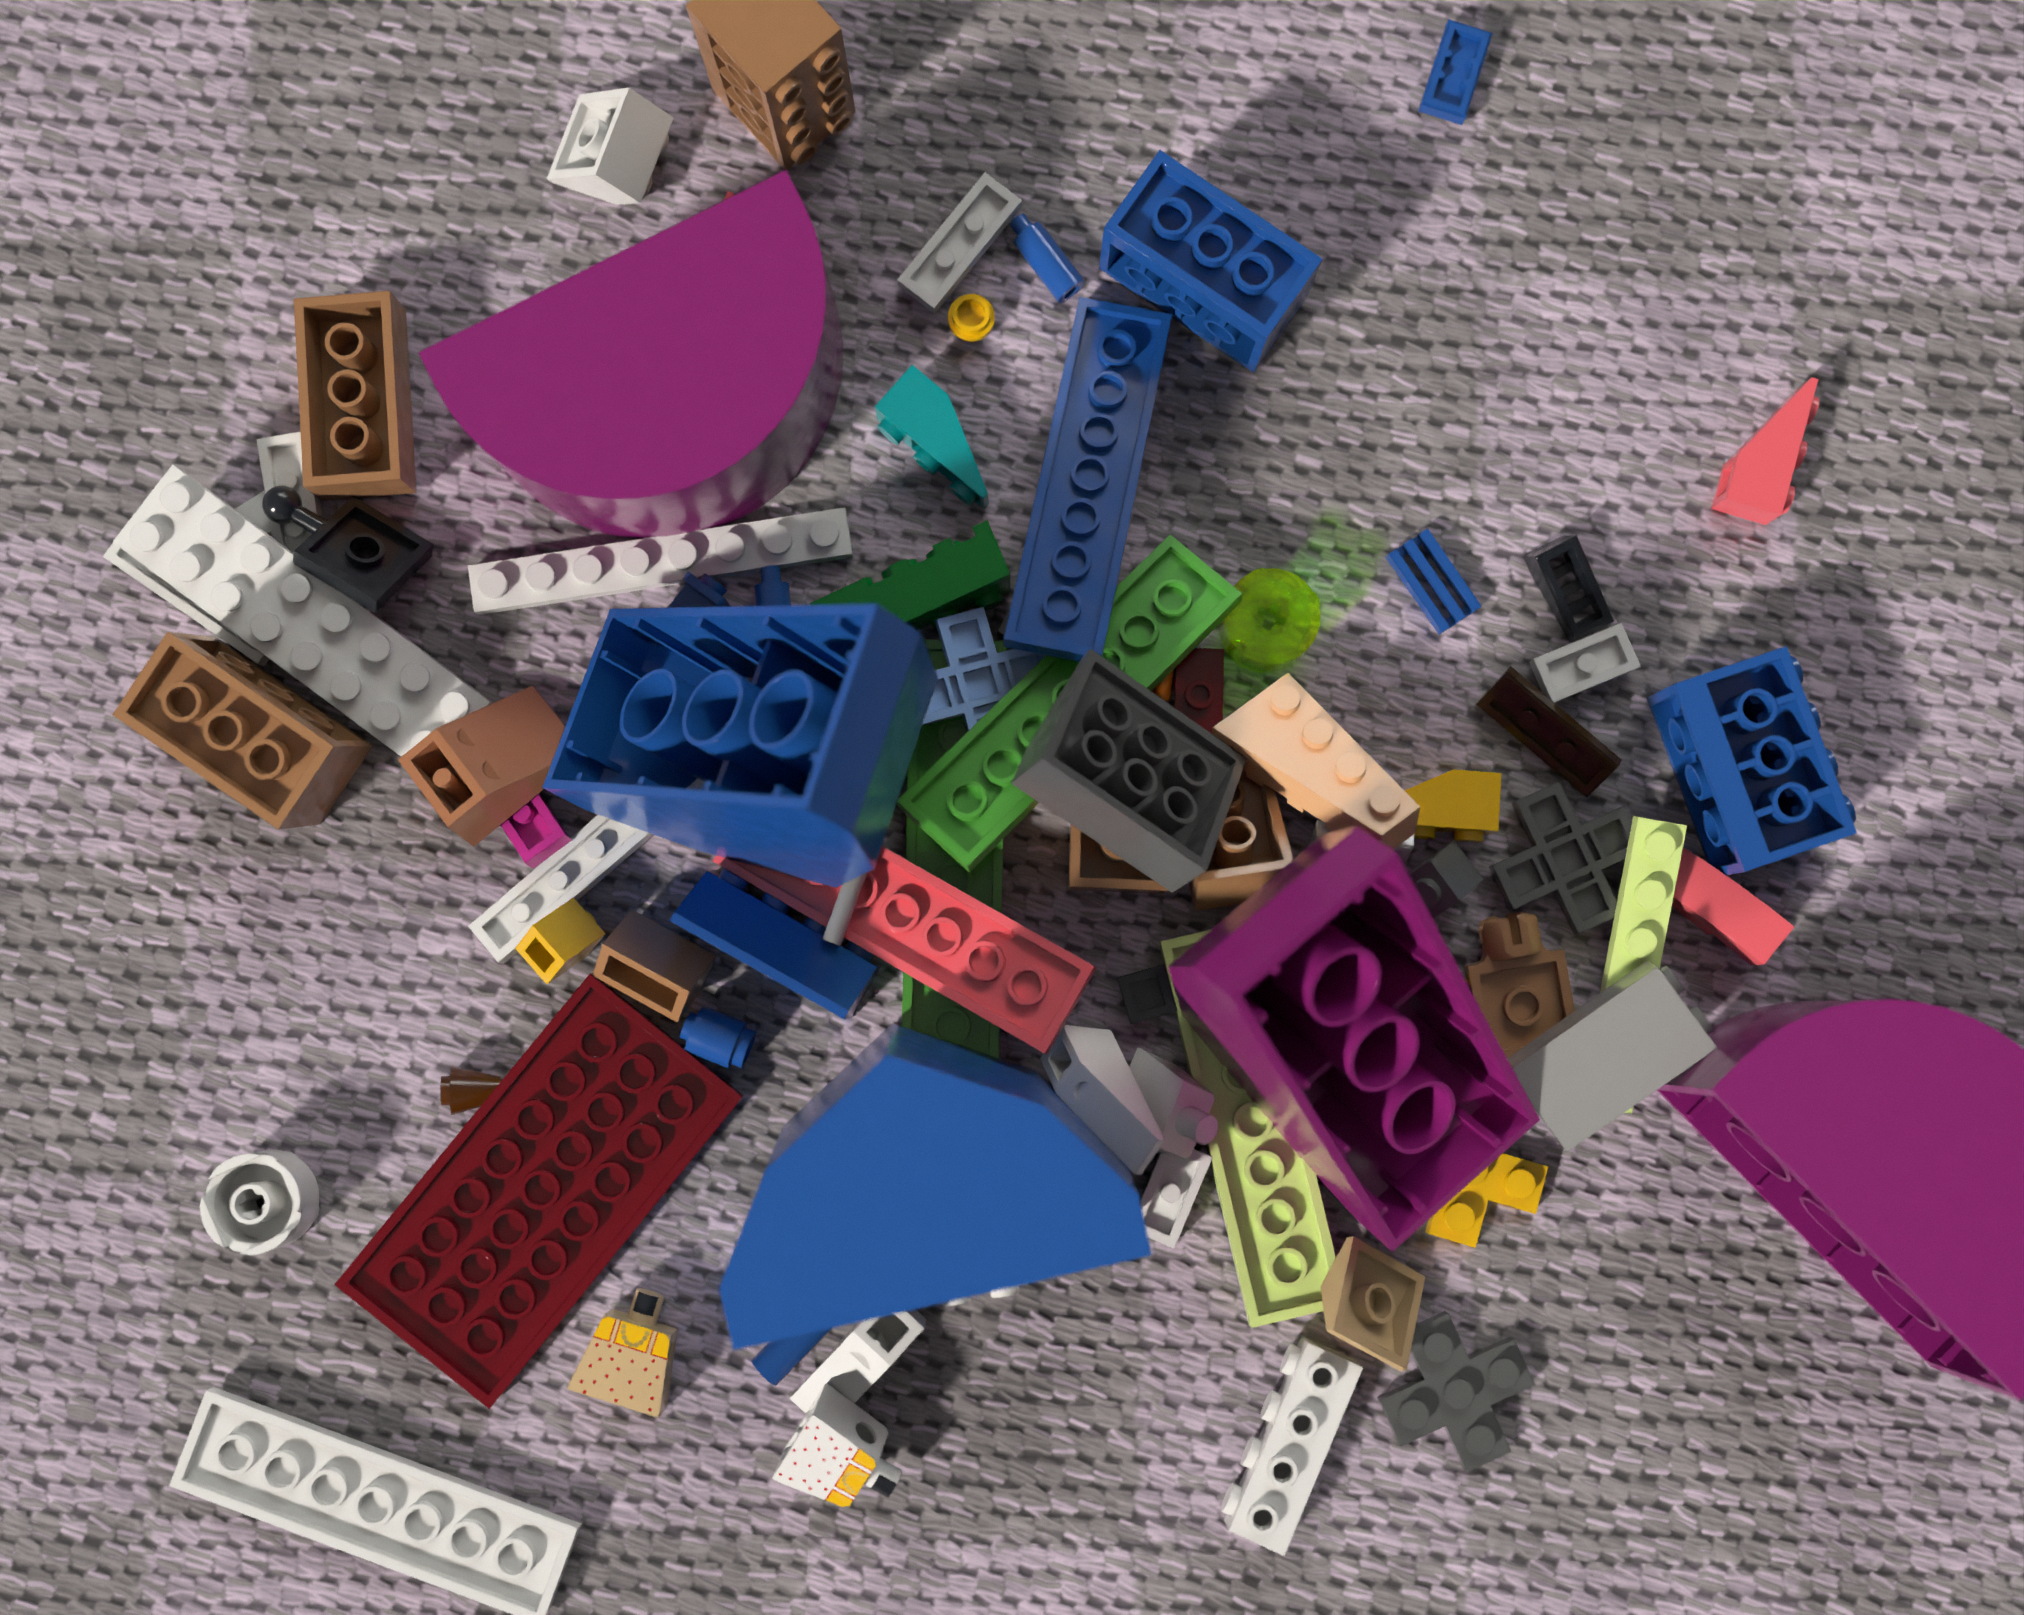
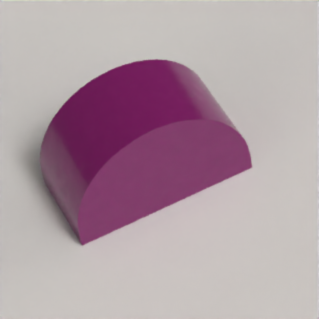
M784 170L418 352L436 390L459 425L532 497L558 515L593 531L623 538L643 539L726 526L759 509L779 494L799 474L811 458L831 420L841 384L843 339L839 313L815 229L789 174Z
M1891 999L1785 1002L1763 1006L1738 1014L1714 1026V1031L1708 1034V1036L1717 1048L1657 1091L1930 1367L2022 1401L2024 1399V1049L1998 1030L1970 1016L1945 1007L1916 1001Z

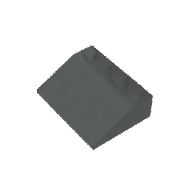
M1089 649L1082 657L1029 743L1011 784L1173 893L1207 870L1247 759L1095 651Z

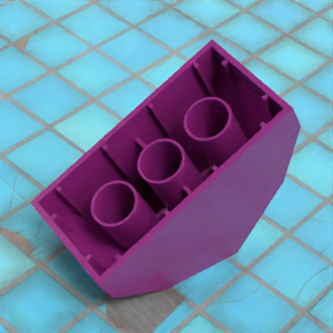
M1359 827L1323 834L1168 966L1182 1015L1220 1063L1228 1069L1227 1071L1240 1087L1245 1089L1250 1099L1261 1108V1112L1272 1121L1273 1126L1298 1156L1304 1159L1316 1176L1346 1209L1392 1252L1540 1121L1399 856L1394 850Z

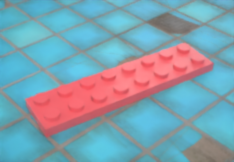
M883 846L881 847L875 868L867 872L844 936L847 940L1046 1055L1051 1050L1096 970V967ZM717 855L713 859L714 863L827 927L841 886L835 888Z

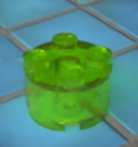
M1276 568L1255 569L1234 585L1242 593V600L1218 625L1225 650L1235 663L1253 672L1268 673L1291 666L1312 645L1320 627V601L1317 594L1303 579L1289 571ZM1266 613H1271L1275 616V625L1270 630L1262 627L1264 622L1262 617Z

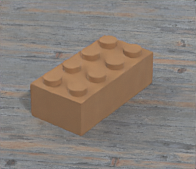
M391 291L293 298L303 487L322 501L350 499L352 496L362 498L417 493L406 309Z

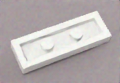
M984 172L897 279L898 287L935 314L1022 208V200Z

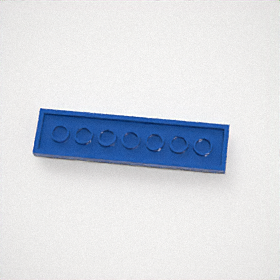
M1079 297L1005 630L1003 647L1078 662L1081 661L1089 649H1092L1100 656L1103 655L1172 314Z

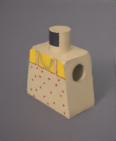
M636 1288L629 1313L616 1309L608 1311L601 1319L569 1382L567 1390L658 1418L666 1409L677 1338L676 1328L657 1322L664 1296L648 1289Z

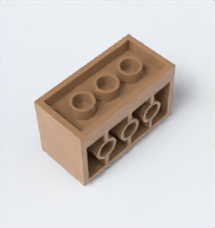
M691 0L685 5L713 92L784 170L787 171L795 163L803 165L809 161L816 153L818 144L831 133L832 135L840 134L850 125L856 110L842 29L816 0Z
M167 631L112 714L278 830L320 825L373 747L371 743L229 645L213 636Z

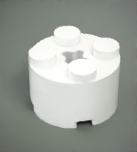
M280 1150L247 1153L224 1161L209 1177L210 1181L205 1195H202L200 1202L201 1220L213 1241L224 1248L227 1247L239 1252V1254L246 1255L265 1253L295 1242L307 1232L312 1223L317 1219L320 1210L319 1188L313 1172L295 1154ZM263 1195L265 1204L259 1209L256 1200L260 1199Z

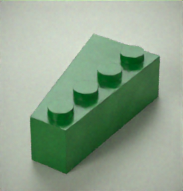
M986 520L972 527L975 537L964 542L953 541L952 538L943 540L932 546L933 550L926 554V560L918 563L916 559L908 560L905 558L885 569L881 573L883 580L874 583L871 577H865L809 603V605L879 604L916 630L930 625L933 626L934 630H937L935 624L937 619L962 613L974 607H984V610L987 611L1004 603L1005 599L1003 596L1010 593V572L990 524Z

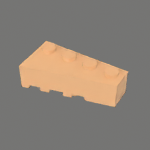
M1289 673L1282 676L1213 727V735L1247 759L1243 768L1246 772V777L1262 787L1266 784L1286 797L1287 803L1303 813L1306 810L1325 822V828L1336 832L1359 827L1392 850L1416 833L1420 806Z

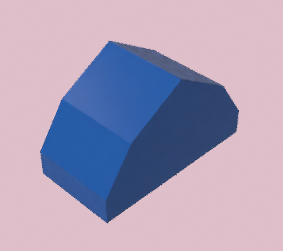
M879 604L610 609L542 788L587 811L692 849L837 888L875 868L938 677L921 633ZM746 677L752 678V683L748 681ZM697 779L705 782L702 790L686 789Z
M892 1023L782 1127L720 1284L719 1291L734 1351L1147 1257L1152 1254L1139 1195L1128 1167L1056 1095L1053 1086L1034 1069Z

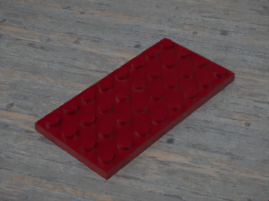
M593 973L586 977L334 1284L488 1409L497 1401L744 1096L695 1055L685 1051L684 1046L607 984L592 976Z

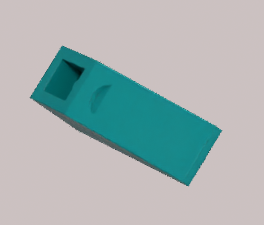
M912 364L875 405L877 420L880 421L877 428L895 445H899L903 441L916 452L913 455L914 460L929 474L934 476L939 471L950 480L952 484L949 486V489L963 503L971 506L973 502H976L985 509L989 505L988 492L949 395Z

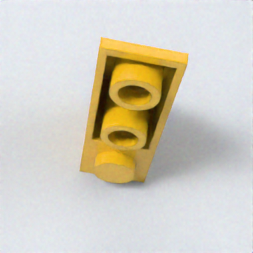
M1450 770L1405 790L1420 806L1414 839H1435V831L1454 833V840L1458 842L1481 843L1483 842L1484 835L1498 832L1502 773Z

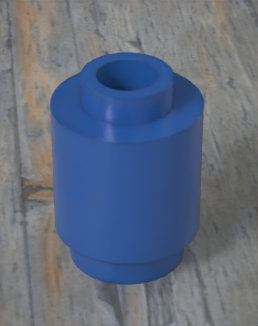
M703 1006L698 1014L692 1011L688 1014L680 1033V1039L686 1041L685 1051L726 1068H730L731 1065L742 1068L751 1052L757 1032L748 1029L747 1022Z

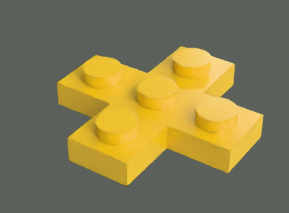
M1501 1154L1428 1220L1425 1232L1476 1248L1488 1201L1536 1214L1548 1166L1508 1154Z

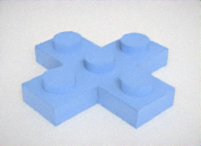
M984 607L937 619L935 624L948 667L935 670L938 680L922 726L962 716L966 731L968 732L1046 655L1017 649L997 653Z

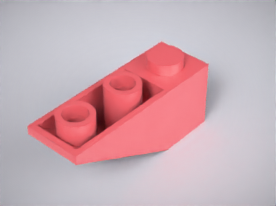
M1811 377L1796 389L1727 460L1721 471L1711 509L1764 525L1788 512L1795 495V487L1790 486L1794 469L1800 467L1807 451V442L1802 441L1806 425L1813 421L1819 406V397L1814 396L1819 379Z

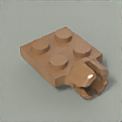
M1524 912L1509 913L1504 918L1493 916L1481 921L1478 928L1483 952L1479 961L1464 965L1469 988L1507 1058L1575 1011L1564 949L1546 950L1541 942L1537 917L1534 914Z

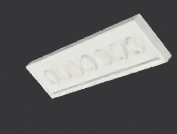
M173 464L113 540V543L401 757L436 728L493 703L365 606L294 565L293 552L181 468Z
M216 1387L207 1389L169 1484L170 1487L512 1615L549 1614L581 1527L579 1522Z

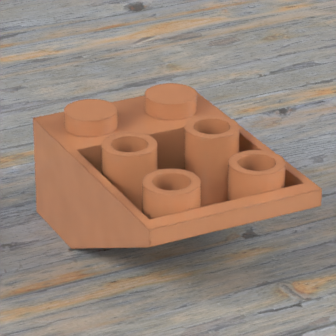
M531 686L436 728L400 757L398 761L446 826L474 847L544 790L542 787L565 725L537 689Z

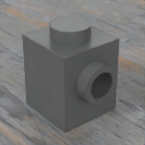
M1455 840L1423 860L1408 873L1432 919L1462 900L1483 880Z

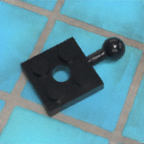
M275 486L269 489L263 497L262 508L265 515L271 521L278 524L294 522L311 533L294 550L293 564L375 613L432 557L433 543L354 496L328 520L303 507L300 495L288 486ZM367 549L376 556L364 559L355 556L352 552Z

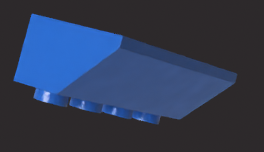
M724 868L719 876L706 871L669 920L843 1019L853 1017L880 969L879 966L871 962L874 957L872 953L851 941L844 947L822 940L826 930L825 926L808 916L804 923L787 915L790 906L766 892L761 900L744 891L749 882Z

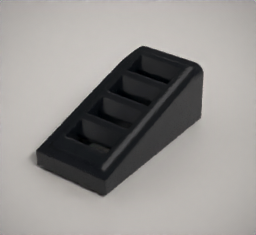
M1577 535L1561 536L1523 556L1534 581L1569 642H1576L1614 622ZM1563 555L1566 562L1552 569L1549 561ZM1573 572L1576 579L1559 586L1556 579ZM1580 589L1583 590L1584 597L1567 604L1566 596ZM1591 605L1595 613L1575 623L1572 615Z

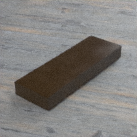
M1511 666L1484 693L1476 704L1585 797H1588L1620 766L1622 761L1620 757Z

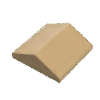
M1354 1236L1347 1237L1320 1286L1326 1331L1399 1371L1407 1370L1425 1276Z

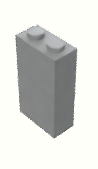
M1645 961L1507 1058L1535 1111L1566 1152H1569L1717 1048L1708 1036V1034L1714 1031L1713 1026L1697 1006L1690 1010L1678 995L1685 989L1669 967L1665 966L1659 969L1658 966Z

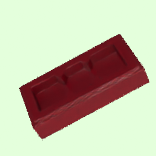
M1195 648L1175 668L1174 708L1212 735L1213 727L1223 720L1224 649Z

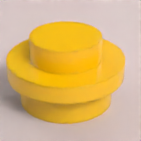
M962 295L949 308V327L953 334L961 340L968 342L979 341L988 336L994 327V309L991 303L980 295Z

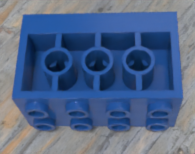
M1159 150L1105 225L1099 269L1162 312L1172 314L1174 320L1254 373L1307 299L1323 259Z
M1787 646L1675 683L1647 697L1706 861L1725 875L1746 872L1857 834L1854 826L1856 821L1854 806L1850 799L1842 794L1836 778L1838 775L1837 761L1833 753L1829 749H1825L1819 733L1821 727L1819 713L1815 706L1807 701L1801 685L1803 682L1802 668L1798 660L1794 656H1790Z

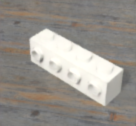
M1301 1336L1297 1346L1289 1345L1280 1365V1372L1285 1374L1278 1392L1271 1390L1268 1393L1261 1410L1260 1418L1266 1421L1259 1438L1251 1437L1243 1451L1241 1465L1246 1467L1239 1485L1230 1484L1222 1502L1221 1512L1226 1514L1224 1521L1230 1532L1285 1556L1363 1367L1355 1359L1304 1336Z

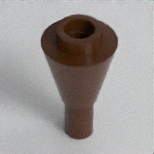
M451 1066L450 1076H441V1105L450 1106L451 1115L479 1108L503 1079L500 1076Z

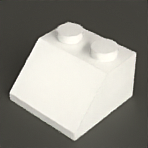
M631 88L579 94L547 180L616 205L641 203L652 186L653 179L651 175L658 157L667 147L669 141L668 131L674 117Z

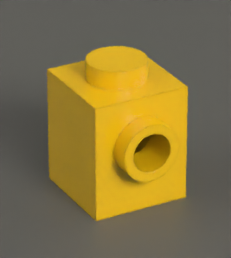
M573 897L533 924L515 949L546 984H549L586 958L605 933L597 925L595 918L588 911L584 910Z

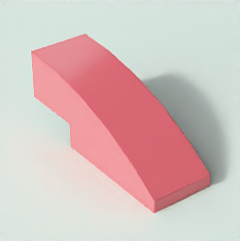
M1683 847L1672 906L1705 934H1713L1749 965H1764L1793 930L1794 926L1737 882Z

